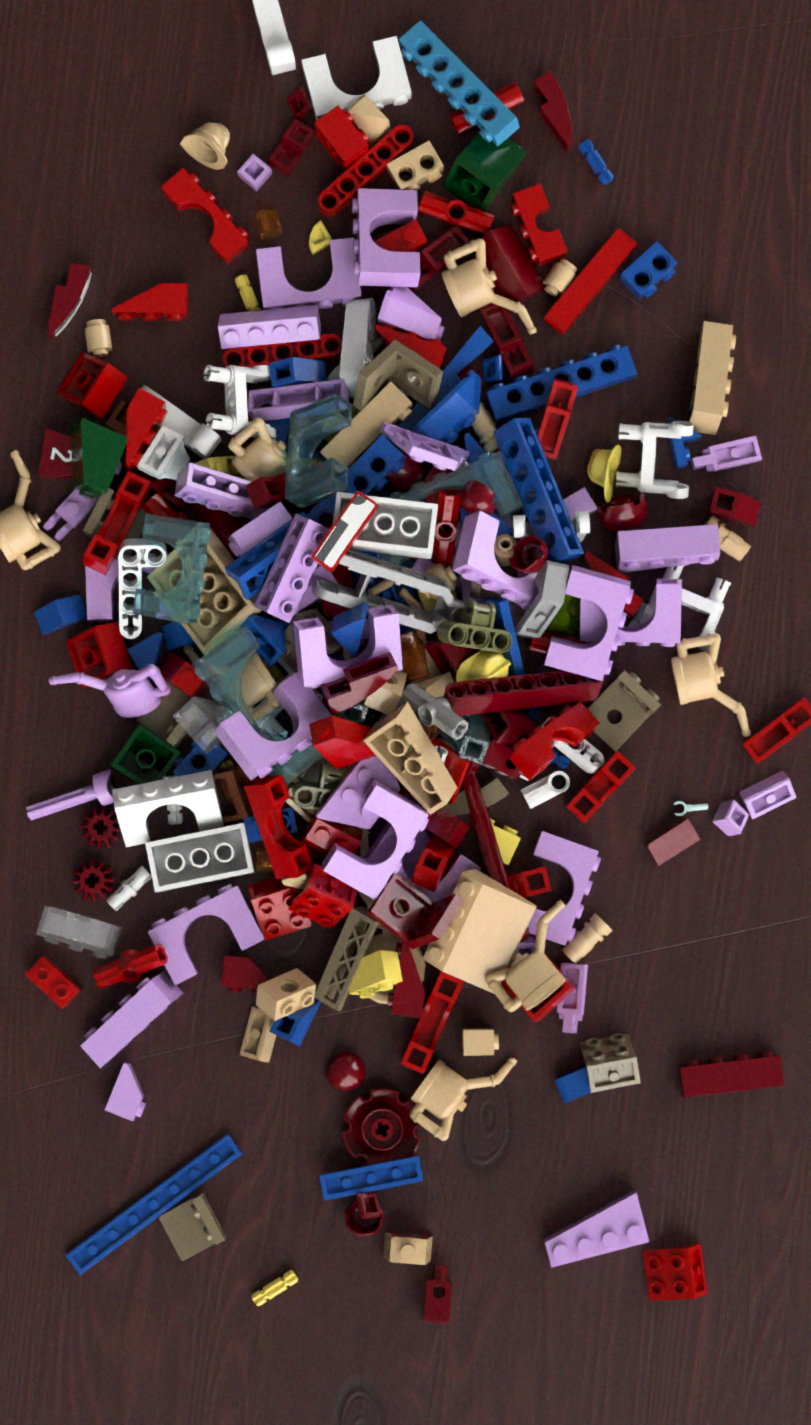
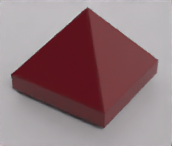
M299 87L286 99L297 120H300L313 109L312 103L303 87Z
M376 1192L356 1194L357 1211L361 1220L382 1217Z

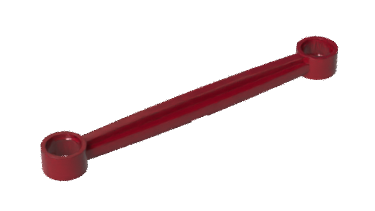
M471 750L458 751L460 755L464 754L470 760V767L463 779V785L488 875L510 889L493 826L475 774L479 767V758ZM528 926L520 943L526 941L529 936Z

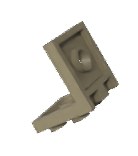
M394 340L359 372L353 406L361 411L392 382L398 389L431 409L437 402L443 371L419 356L415 351Z
M624 670L588 708L592 715L600 722L593 732L614 752L661 706L658 702L660 699L658 695L651 689L646 691L640 685L642 682L640 678L632 671L627 673ZM617 710L621 714V721L617 724L610 723L607 719L609 711Z

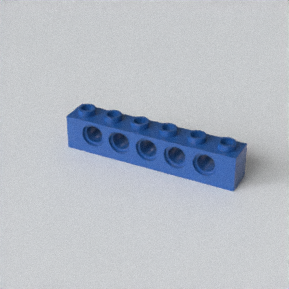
M615 345L607 348V353L600 355L597 352L585 355L582 361L574 363V360H569L561 363L558 369L551 371L550 368H545L537 371L536 376L527 378V375L513 379L514 383L504 386V383H499L491 386L490 391L486 393V398L495 423L497 424L545 408L553 379L557 377H562L567 382L578 385L575 398L634 379L637 372L628 346L621 348L620 345ZM603 362H609L613 365L614 370L606 373L601 369L600 365ZM579 370H587L590 373V378L588 380H581L578 378L577 372ZM533 385H540L544 393L540 396H535L531 393L530 388ZM512 392L517 393L520 396V401L518 403H510L507 400V395Z
M512 419L494 431L497 445L503 454L507 470L510 472L515 490L524 507V513L532 527L533 535L542 538L546 542L548 547L547 560L568 564L584 554V551L531 419Z

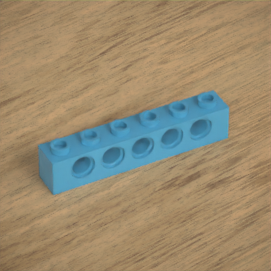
M421 20L398 39L402 48V56L408 62L412 60L417 65L416 69L424 78L428 76L433 81L431 83L440 94L444 92L449 97L447 100L455 110L460 108L465 113L463 116L471 126L476 124L480 128L481 136L488 143L492 141L498 147L520 128L517 117ZM423 51H430L427 55H421ZM439 67H446L443 71H436ZM455 83H462L459 87H452ZM471 99H478V101L473 104L468 103ZM487 115H494L492 119L484 120Z

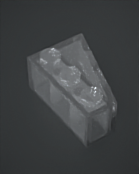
M194 696L173 717L207 754L223 745L214 731L220 723L237 713L239 709L232 707L231 704Z
M45 905L36 935L45 937L44 941L58 945L59 941L69 944V949L82 952L83 948L92 950L93 956L106 959L107 955L114 956L122 927Z

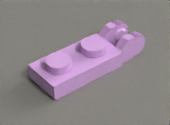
M75 489L55 510L56 513L49 518L43 528L48 531L55 526L60 518H63L67 524L59 529L54 537L60 541L89 514L100 497L88 499L79 495V490Z

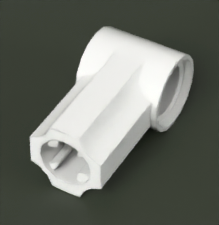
M555 771L521 789V792L530 809L565 792L570 786V779L563 771ZM562 775L566 779V785L563 789H555L552 786L551 782L554 776Z

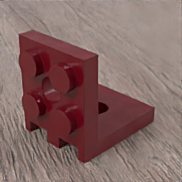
M392 873L386 887L380 892L377 899L374 900L367 914L413 950L439 940L464 899L455 893L433 902L401 875ZM397 901L402 902L405 906L403 914L396 910Z

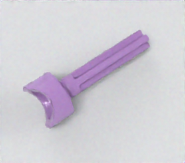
M113 769L93 774V785L27 806L28 817H30V820H34L96 798L103 806L114 803L112 790L115 788L111 782V772Z

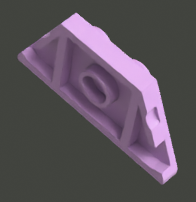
M384 421L379 429L383 435L405 451L411 459L421 463L424 460L431 462L434 467L440 470L448 468L455 471L467 461L470 455V451Z
M377 756L357 762L315 816L323 820L370 829L380 816L363 807L361 800L373 780H377L396 792H399L401 789L394 774Z

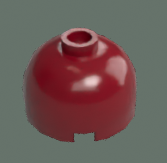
M398 447L407 456L403 460L405 465L396 474L392 472L387 477L388 483L383 490L402 493L413 488L416 481L421 482L424 468L420 467L421 462L411 459L405 451Z
M635 494L611 498L608 503L609 505L603 507L601 502L596 506L601 523L611 532L635 530V528L643 524L647 516V503L644 494H640V498H636Z

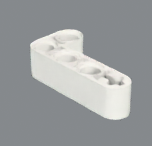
M252 0L272 75L296 70L292 46L288 39L278 0Z
M373 298L352 300L346 303L339 374L340 379L345 380L350 390L349 396L352 399L355 397L359 372L372 361L374 327L377 315L376 304Z
M143 385L142 390L166 403L165 410L168 411L163 423H158L157 426L160 425L162 427L163 425L184 436V446L203 459L209 458L221 442L220 436L212 429H208L205 424H199L155 391Z
M130 538L122 541L119 546V629L125 638L133 639L141 633L142 567H159L166 561V545L160 539ZM156 548L162 554L158 557H152L148 552ZM126 549H134L137 553L133 557H127L123 552ZM127 573H134L137 578L133 581H127L123 576ZM134 597L137 602L129 605L124 602V599ZM128 615H133L132 628L128 627Z

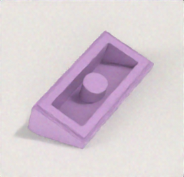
M780 771L739 792L752 819L797 798L790 779L784 771Z

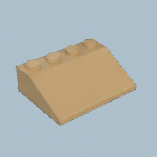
M195 528L166 557L164 564L156 567L147 576L203 654H206L237 632L249 615H258L262 611L254 607L260 593L258 592L247 600L243 597L238 582L227 575L225 567L235 560L211 528ZM250 580L246 582L248 588L253 586Z
M472 869L462 872L452 895L457 893L464 899L441 938L429 943L423 960L442 972L494 994L488 988L485 977L490 973L509 967L537 906L478 869Z

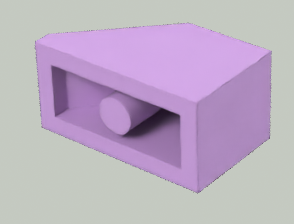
M124 1062L105 1111L134 1121L136 1116L141 1118L146 1103L142 1102L144 1094L131 1064Z

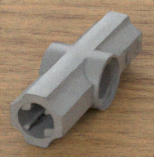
M414 683L407 685L402 692L401 701L409 703L411 708L418 713L420 721L425 726L435 725L455 740L462 738L468 730L469 723L451 710V706L446 698L442 696L434 698Z

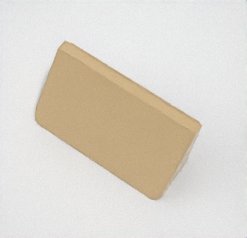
M252 1006L239 1055L262 1062H269L276 1035L269 1032L274 1020L260 1008Z

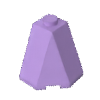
M391 286L390 291L387 290L378 315V325L381 326L382 323L390 324L396 327V331L402 333L411 331L417 333L419 338L427 341L429 338L441 341L445 328L441 326L442 318L407 287Z

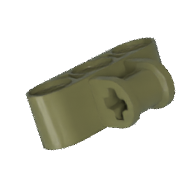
M468 599L463 607L461 622L443 621L437 629V636L441 642L455 646L505 653L512 646V636L509 632L493 628L496 607L492 602L483 604L477 603L474 599ZM454 628L455 634L451 638V631ZM476 632L477 637L476 640L473 642V635ZM498 636L499 640L495 645V638Z
M322 761L318 783L299 781L293 786L292 795L295 803L301 808L319 811L325 803L323 802V797L328 793H333L348 774V766L336 769L333 765ZM307 789L311 792L307 799L298 798L301 790Z

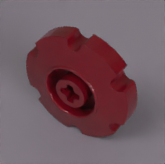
M375 1088L370 1090L371 1096L368 1099H364L359 1095L351 1102L343 1118V1121L349 1124V1129L343 1131L342 1136L348 1152L354 1159L358 1156H363L366 1159L365 1165L414 1155L421 1142V1136L416 1135L415 1130L421 1127V1125L417 1122L415 1123L410 1117V1112L415 1106L410 1099L402 1102L398 1098L399 1091L389 1088ZM378 1123L388 1124L389 1128L386 1129V1135L375 1131L378 1129Z

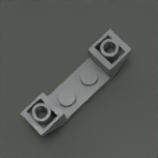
M548 560L545 562L535 577L539 589L536 598L524 615L511 612L516 636L526 638H540L564 603L570 569L569 565Z

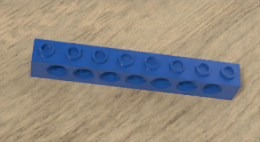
M381 434L332 487V492L317 503L307 515L317 520L321 525H323L322 519L324 515L330 513L334 518L337 492L355 494L359 491L356 482L360 477H365L368 481L367 488L360 491L361 493L371 496L375 490L377 492L381 491L388 483L386 478L392 472L395 474L399 472L405 465L403 460L407 456L391 440ZM382 458L385 462V468L381 472H376L373 464L377 459ZM273 563L269 565V571L271 570ZM252 577V578L250 579V581L252 582L253 585L255 584V581H256V578H255V577Z

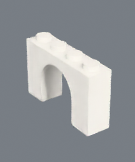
M397 36L374 41L373 51L379 70V79L376 85L364 95L379 110H382L385 105L394 104V106L403 105L408 102V99H411L412 92ZM325 54L301 60L316 121L337 105L342 111L349 108L362 96L346 94L335 86Z
M212 770L112 790L114 808L126 847L151 842L147 817L153 810L164 805L178 804L191 809L195 814L199 832L224 827L222 810Z

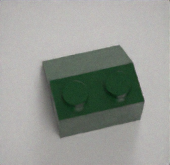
M139 724L112 762L111 769L134 785L163 780L168 775L181 752Z

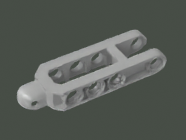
M349 549L339 564L347 566L349 570L361 573L356 588L353 589L328 580L317 579L312 590L316 597L348 608H353L362 603L368 604L367 609L392 605L398 612L399 624L427 633L437 631L438 626L443 621L461 622L465 601L453 597L444 579ZM379 576L394 581L396 585L404 584L417 588L421 593L426 591L439 595L434 609L426 612L366 593L365 591L370 578H377Z

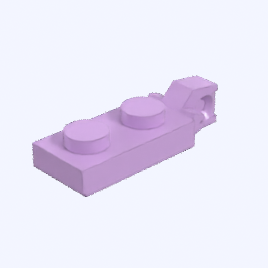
M752 436L710 446L702 450L703 456L692 458L691 464L693 470L706 467L707 472H716L762 460L757 437Z
M561 963V972L576 987L570 995L557 1005L559 1019H563L562 1032L577 1033L578 1021L583 1019L588 965Z

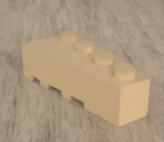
M703 322L696 360L698 366H696L693 386H696V388L693 390L689 410H692L688 421L694 424L693 430L695 432L716 435L722 416H727L729 402H725V394H729L731 388V380L727 379L728 372H732L734 357H730V349L734 350L736 344V335H732L733 325Z
M390 382L320 451L322 457L343 476L380 437L382 433L379 429L382 422L384 421L395 425L399 420L403 422L412 413L410 409L413 406L412 402Z
M406 702L376 723L363 741L431 815L448 804L457 786L411 706Z

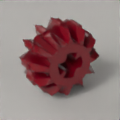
M101 807L100 815L96 808L91 809L93 818L87 814L83 816L84 819L89 821V824H80V828L88 829L87 832L81 835L82 838L92 836L87 844L92 846L97 840V849H102L103 841H105L108 848L112 847L110 838L118 842L120 838L114 835L115 831L121 832L120 827H115L116 824H119L118 819L112 820L116 812L111 810L106 816V807ZM100 821H104V825L108 826L107 832L103 831V835H100V831L95 828L97 824L100 825Z
M94 859L90 860V868H88L85 862H82L80 865L84 872L74 870V874L80 876V880L73 879L72 884L81 885L74 890L75 893L78 894L84 890L83 900H86L91 893L92 902L97 901V893L102 899H105L106 894L103 890L113 891L112 887L107 886V882H115V878L106 877V875L112 872V869L107 868L102 871L105 866L103 861L98 864L97 869ZM95 873V877L99 878L100 881L95 884V888H91L92 884H88L87 879L92 878V874Z

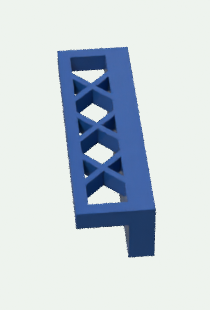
M304 512L298 514L317 522V520L313 519ZM294 518L225 567L227 575L238 582L243 597L247 600L261 591L268 576L266 573L268 567L275 561ZM257 576L255 584L248 588L246 582L252 577Z
M494 595L477 602L483 604L487 602L494 603L496 615L493 628L505 630L512 636L511 648L507 652L502 653L504 658L511 663L508 676L525 675L508 600ZM498 636L495 638V645L498 643Z
M419 1155L319 1175L324 1201L423 1181Z

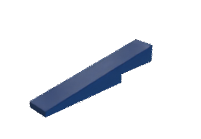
M481 326L444 369L436 404L461 381L457 374L493 343V340ZM417 402L412 408V413L398 427L410 430L431 409Z

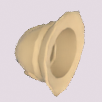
M209 122L198 127L191 134L184 136L180 145L191 157L201 164L215 170L224 169L228 162L225 156V149L230 140V133L224 125Z

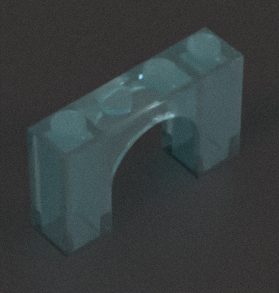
M336 393L290 413L285 498L300 508L337 495V492L347 491L349 469L334 458L312 466V457L319 443L328 435L351 426L352 404Z
M146 514L143 539L164 542L173 546L179 553L182 561V574L177 585L167 592L154 589H136L133 614L180 623H197L200 615V597L204 587V568L207 564L206 552L207 544L210 540V523L160 514Z

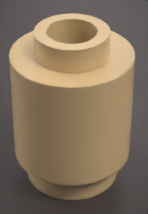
M560 259L559 263L556 262L544 279L543 284L546 286L544 290L554 297H557V295L562 296L576 277L575 272L577 268L569 261Z
M95 319L86 322L85 336L88 353L93 354L94 357L107 356L108 351L112 350L109 325H106V320Z
M501 534L495 539L494 555L499 566L510 565L509 558L513 557L514 554L512 547L517 544V541L511 535Z

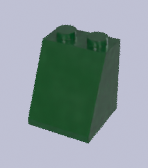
M479 132L456 158L443 187L468 206L485 212L520 167L527 152L508 138L497 147L492 141L488 143Z
M81 418L72 423L70 428L73 488L79 490V495L93 499V497L97 498L107 494L128 437Z

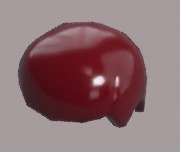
M469 480L460 492L461 506L469 515L482 511L490 516L497 506L496 502L492 504L494 498L493 491L479 481Z
M534 535L522 537L517 544L513 545L514 554L513 557L509 558V562L518 571L527 574L538 572L548 558L546 542Z
M345 1052L330 1059L325 1073L328 1083L334 1089L350 1091L357 1088L363 1082L366 1070L364 1062L358 1055Z
M355 1200L345 1211V1224L352 1233L360 1237H369L376 1234L383 1226L385 1221L384 1211L379 1205L382 1217L361 1220Z

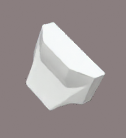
M162 425L138 463V469L157 479L168 478L177 480V474L190 460L184 447V436Z

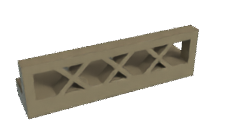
M364 906L353 907L350 911L315 992L316 999L336 1011L342 1010L349 993L350 984L378 926V922L367 914L368 908ZM366 922H368L370 925L366 934L361 935ZM357 945L359 951L356 956L352 957ZM348 968L349 974L346 979L342 980L344 973ZM338 990L339 997L337 1002H335L332 999H334L335 994Z

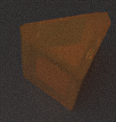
M259 210L255 217L261 240L282 234L276 210Z
M257 849L256 870L274 872L266 849Z

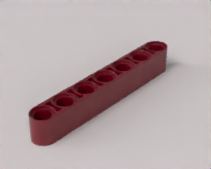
M561 670L453 682L446 685L443 697L448 700L451 710L459 716L596 700L599 697L604 678L603 681Z

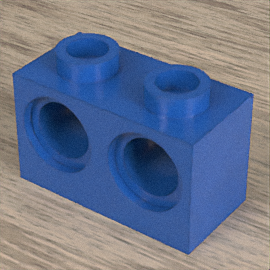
M657 241L620 275L619 280L638 300L644 296L648 299L658 289L656 285L661 280L667 282L676 273L674 269L677 262ZM654 260H661L664 262L665 268L658 270L653 266L652 262ZM643 276L647 280V284L639 286L635 283L634 278Z

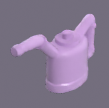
M149 664L139 671L119 670L106 681L85 675L83 672L49 678L50 685L77 682L79 685L83 684L103 690L116 713L126 718L148 714L159 706L161 696H166L171 692L169 683L165 681L160 669L154 664ZM148 676L153 679L157 687H153L147 678Z

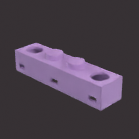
M344 379L249 391L248 413L252 420L260 417L264 421L348 411L350 390ZM340 395V398L332 399V397ZM265 404H271L273 406L261 408Z

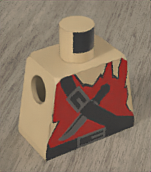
M385 1232L383 1258L394 1263L426 1265L431 1261L433 1236Z

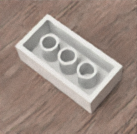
M337 492L333 524L355 494ZM367 496L379 506L376 513L350 548L351 550L431 559L438 504Z
M244 823L145 843L154 890L157 893L255 873Z

